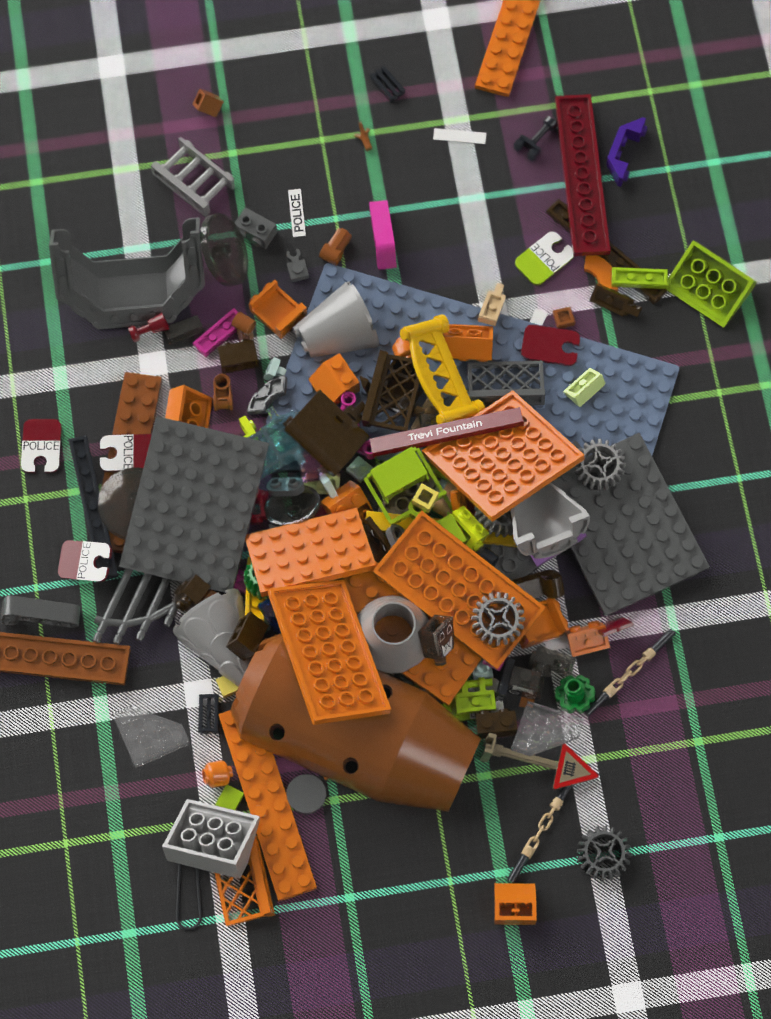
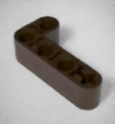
M544 570L511 580L533 598L545 595L548 598L554 599L565 595L562 576L554 570Z

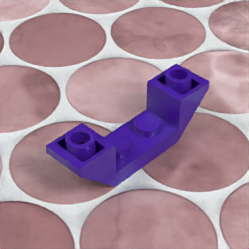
M644 117L620 126L609 152L607 167L619 187L622 186L623 181L627 182L630 171L627 170L628 163L620 161L622 155L620 149L622 146L625 147L628 139L639 142L641 136H645L648 126H645L646 118Z

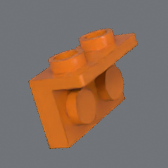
M592 621L587 623L588 626L580 627V625L569 627L565 636L567 637L572 657L610 648L608 636L603 637L598 633V630L606 628L602 622Z

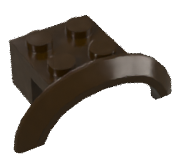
M392 361L390 364L392 371L402 367L398 361ZM414 365L407 368L411 375L416 373ZM405 370L395 375L399 382L409 377ZM360 376L362 387L368 394L371 384L368 379ZM393 377L385 382L388 389L397 384ZM409 381L402 386L407 393L414 389L415 385L412 381ZM421 384L419 385L415 403L424 392ZM400 387L390 392L395 400L404 395ZM387 394L381 398L380 402L385 406L391 403L392 399ZM407 398L398 402L402 410L409 407L410 404ZM396 405L388 408L392 412H400ZM417 405L413 409L411 417L422 416L426 409Z

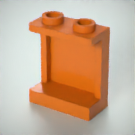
M276 280L267 283L263 287V291L258 295H254L249 301L250 312L280 339L291 331L307 314V307L303 303L298 304L278 286Z
M547 598L544 601H540L546 608L519 641L522 649L562 637L569 630L568 622L563 617L560 604L555 598Z

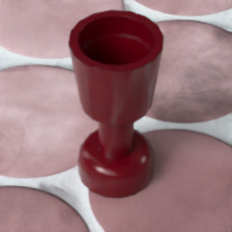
M162 312L149 319L147 325L138 329L136 326H130L128 329L135 343L140 341V335L150 331L155 334L169 330V326Z

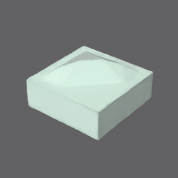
M358 456L346 468V472L361 483L373 467Z

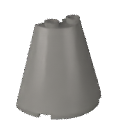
M350 281L340 286L293 327L296 337L300 336L303 340L301 346L304 352H308L311 358L379 346V339L376 330L373 329L369 311L353 284L350 285Z

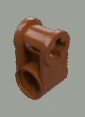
M218 374L213 381L214 412H217L219 409H230V411H233L230 378L225 374ZM222 382L227 384L223 388L218 387V385Z

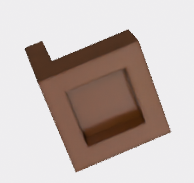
M200 88L192 104L198 111L216 117L224 101L218 95Z

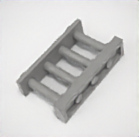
M180 137L178 141L181 149L165 164L160 165L155 161L151 165L152 174L206 217L210 213L209 201L225 185L232 190L235 188L234 177L229 172H224L194 148V145L189 140H184ZM186 153L193 158L178 175L170 173L169 169ZM199 164L207 169L191 186H186L182 180ZM213 174L220 181L205 196L200 197L196 194V190Z

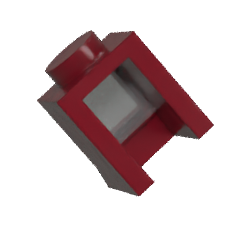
M258 494V498H256L250 521L251 525H258L263 523L262 520H266L262 494Z

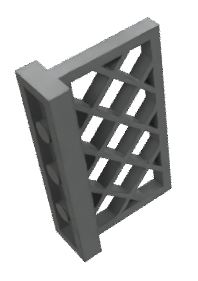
M543 361L467 363L468 389L471 401L479 399L485 407H488L513 390L529 405H545ZM539 367V371L535 375L530 373L528 369ZM493 368H499L502 372L495 376L490 371ZM511 368H518L521 371L515 376L509 370ZM472 369H481L483 372L477 377L472 373ZM486 374L493 379L488 384L481 380ZM505 374L512 378L507 384L500 379ZM523 374L531 378L526 383L519 379ZM535 381L540 385V389H532L529 385ZM478 382L484 388L482 390H473L472 387ZM497 382L502 388L494 390L491 386ZM517 382L522 387L520 389H512L510 386Z

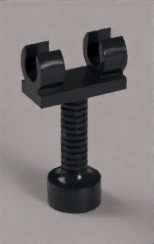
M547 116L542 121L543 127L531 140L522 134L513 144V148L518 152L524 145L529 148L530 151L527 154V159L531 162L535 161L541 154V148L536 145L538 141L548 131L552 132L558 126L557 122L550 116Z

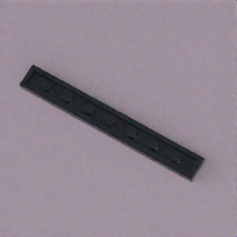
M87 435L68 439L90 541L106 543L112 548ZM113 549L111 559L104 558L103 556L96 559L95 563L98 569L102 567L109 568L106 580L119 577Z

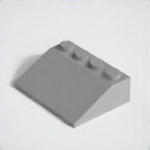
M187 799L162 846L165 857L170 862L240 879L249 861L260 816Z

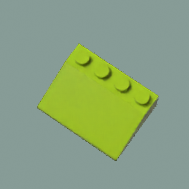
M693 240L669 276L666 290L724 328L747 299L758 281Z

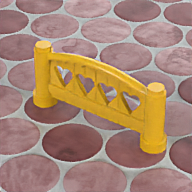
M443 314L435 316L432 320L409 325L400 330L402 340L409 341L412 362L419 382L427 397L439 412V415L436 416L437 424L470 418L485 409L481 400H470L443 336L444 333L449 331V321ZM419 341L434 346L428 355L423 354ZM427 358L441 362L435 372L430 371V365L426 362ZM433 376L448 379L443 389L437 388V382L433 379ZM441 393L455 396L450 406L444 404Z

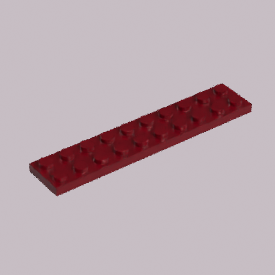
M591 94L555 96L573 256L610 255L611 250Z

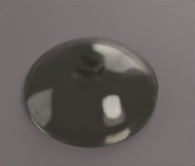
M304 485V491L297 496H271L264 508L266 519L276 527L287 524H299L312 519L321 505L318 492L314 488Z

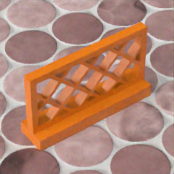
M255 836L248 862L251 870L246 877L241 876L245 880L239 890L230 885L234 877H230L225 882L221 879L220 874L215 873L227 927L275 915L257 836ZM248 881L254 884L255 888L251 897L242 892ZM228 887L237 891L231 902L225 899L224 895ZM240 894L249 898L243 909L235 905ZM252 901L258 904L260 913L251 915L246 912ZM234 906L241 913L237 919L230 921L229 912Z

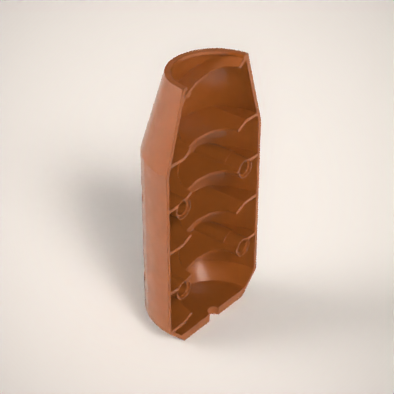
M282 634L267 638L261 642L258 651L255 652L246 669L231 707V714L241 739L378 802L449 811L481 740L478 735L428 692L379 670L377 671L383 688L388 689L391 693L388 698L391 707L390 714L313 725ZM280 728L284 730L285 734L282 739L278 740L274 738V731ZM349 762L357 764V770L354 773H349L346 770V765Z

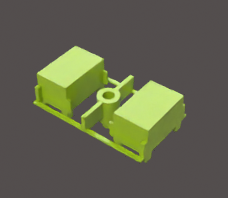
M408 448L371 469L367 477L364 478L365 483L390 526L408 517L415 519L422 509L413 505L411 500L408 511L391 519L369 482L370 479L376 484L385 503L389 504V500L419 482L425 480L428 482V471L440 491L436 501L444 498L451 512L455 511L452 510L446 490H443L419 448ZM449 512L447 516L436 521L464 544L471 538L461 525L459 527L453 515Z

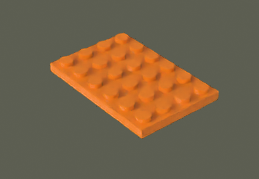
M357 508L250 533L245 538L261 597L268 596L270 588L326 582L372 571L376 567Z

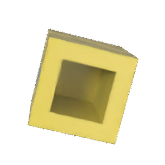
M421 484L412 499V504L429 513L439 496V492Z

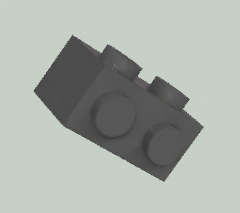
M245 207L234 223V231L238 237L246 238L254 246L266 249L277 234V226L274 222Z

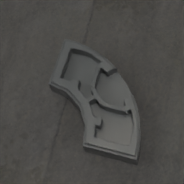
M280 376L266 382L264 387L257 393L255 392L249 402L247 413L249 415L267 414L272 402L286 395V376Z

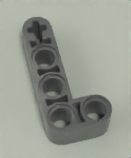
M6 596L2 602L0 623L16 625L19 621L75 628L79 626L80 606L34 598Z

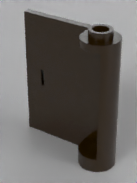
M321 390L310 399L294 418L290 416L283 423L285 426L283 431L333 477L337 475L370 437Z

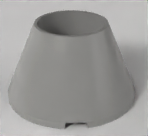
M394 595L383 596L368 603L357 616L377 670L384 673L405 672L418 665L427 655L432 641L430 620L419 607L408 599ZM386 616H398L408 622L412 633L402 642L390 643L381 639L374 627L380 619Z

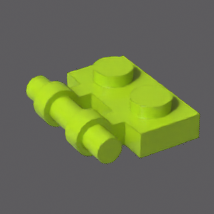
M478 677L477 680L465 682L461 688L462 693L457 694L455 697L457 715L479 713L486 710L496 711L494 690H486V686H493L492 678L484 679V677ZM479 687L480 690L477 692H468V688Z

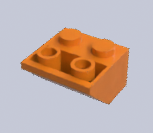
M351 480L336 490L338 496L333 499L327 496L320 501L327 515L357 508L362 522L366 519L367 511H374L361 487Z
M494 883V925H535V884Z

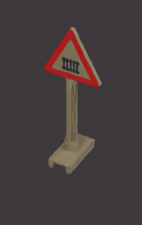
M489 733L483 743L485 749L479 760L487 763L492 755L504 756L556 770L553 790L599 777L565 743L562 745L559 761H554L504 748L503 745L496 744L497 735Z

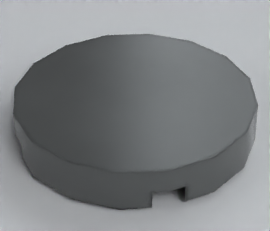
M310 774L299 775L288 785L286 792L287 800L291 808L297 813L304 815L313 814L324 805L326 788L323 782L316 776Z

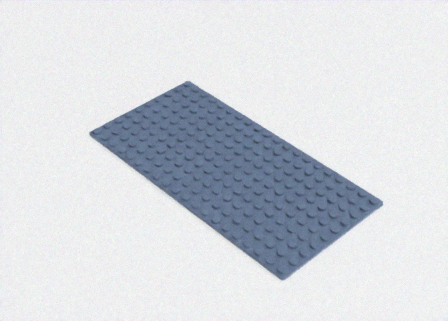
M330 263L324 265L306 314L307 316L348 281H350V285L353 284L362 297L372 318L373 329L377 332L379 346L340 353L360 382V391L355 394V407L361 401L366 404L368 394L362 387L360 376L368 379L371 384L380 350L394 355L392 346L400 337V330L403 327L432 320L435 316L441 314L447 317L449 324L492 326L478 322L481 311L480 307ZM500 314L496 326H493L492 360L487 362L532 361L522 357L521 349L525 328L528 325L538 324ZM300 336L297 337L284 375L287 377L286 395L273 401L266 420L267 426L283 430L285 428L283 423L290 416L294 418L317 393L308 381L311 375L323 362L337 355L331 354L311 358L308 352H304L301 346L303 340ZM580 337L579 346H574L571 343H565L562 346V350L565 353H578L577 361L574 365L564 366L543 362L545 405L530 406L571 443L576 440L584 449V443L590 445L591 440H594L596 444L600 438L602 439V444L609 440V446L640 433L649 452L653 455L679 372V366ZM419 341L423 354L428 355L434 346ZM429 358L426 359V362L430 365V371L435 372L441 362ZM454 359L469 395L467 363L479 361L473 359L468 361ZM531 367L528 371L535 375L539 371V367ZM493 368L490 372L497 376L502 371L499 368ZM511 368L509 371L516 376L521 370ZM591 368L603 375L606 384L579 407L563 391ZM472 369V373L477 377L483 372L481 369ZM486 374L481 380L488 384L493 379ZM505 374L500 379L507 384L512 378ZM526 374L519 377L524 383L531 379ZM433 376V379L437 382V388L443 389L448 379ZM535 381L529 385L532 389H540V385ZM478 382L472 387L473 390H482L484 388ZM496 382L491 388L500 390L502 386ZM514 382L510 387L512 389H520L522 386ZM425 392L421 394V396L415 403L414 408H416L417 405L420 407L423 406L424 402L428 398ZM442 393L445 396L444 404L450 406L455 396ZM386 409V411H387V413L389 414L390 417H392L393 415L397 414V413H395V412H392V411ZM384 411L376 415L375 421L383 422L388 419ZM401 415L394 419L393 422L397 426L404 427L405 419ZM411 417L408 430H410L416 417ZM362 421L359 422L360 428L370 436L367 440L399 433V431L371 426V428L364 427ZM425 446V447H420V448H419L420 451L422 452V450H423L424 448H426L427 446ZM401 452L377 456L375 459L387 461Z

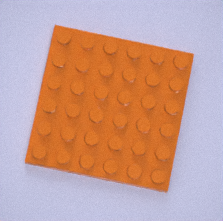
M513 390L473 417L520 407L524 426L429 445L422 450L423 456L492 522L585 460L584 454Z

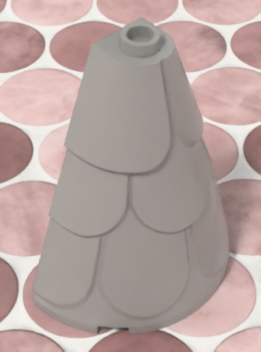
M549 483L511 509L514 542L523 555H532L534 558H547L567 550L578 541L577 537L581 533L584 534L590 522V515L586 509L552 483Z
M232 588L225 590L226 594L221 595L218 592L191 608L179 619L181 624L174 626L173 633L181 643L198 654L205 662L216 668L219 674L239 687L252 657L243 661L226 648L239 620L245 615L243 596L238 589Z

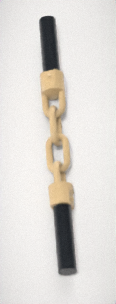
M669 629L651 648L642 653L643 657L640 660H635L628 666L626 673L621 678H616L603 690V693L590 704V709L583 713L589 717L608 698L610 699L622 688L623 682L629 676H634L643 666L642 664L646 660L650 661L676 633ZM635 664H636L637 666H639V668H637V669L632 673V671H631L630 669H631ZM616 682L620 684L617 688L613 686Z
M572 785L561 788L553 802L550 803L549 806L552 808L550 813H545L538 824V833L536 836L530 837L519 860L507 878L508 882L514 883L528 859H531L539 845L538 837L542 831H546L550 827L554 819L553 812L560 810V806L563 805V800ZM547 816L550 821L546 827L544 825L541 826ZM532 840L536 842L534 848L529 846Z

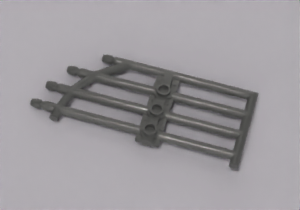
M126 568L104 616L97 615L94 623H98L99 627L94 635L93 642H100L107 626L119 627L113 643L119 645L127 628L141 625L137 633L136 640L142 641L151 622L166 614L168 616L164 620V625L169 627L178 611L175 603L172 602L159 610L157 608L171 579L163 577L146 616L132 619L152 576L151 574L144 573L123 620L112 619L111 617L133 570Z

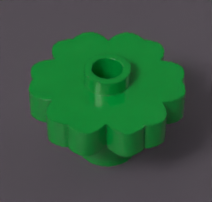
M568 675L566 678L561 679V686L555 688L556 702L560 703L561 709L569 714L575 710L578 713H583L590 709V703L595 701V688L590 685V680L582 675H578L576 678Z

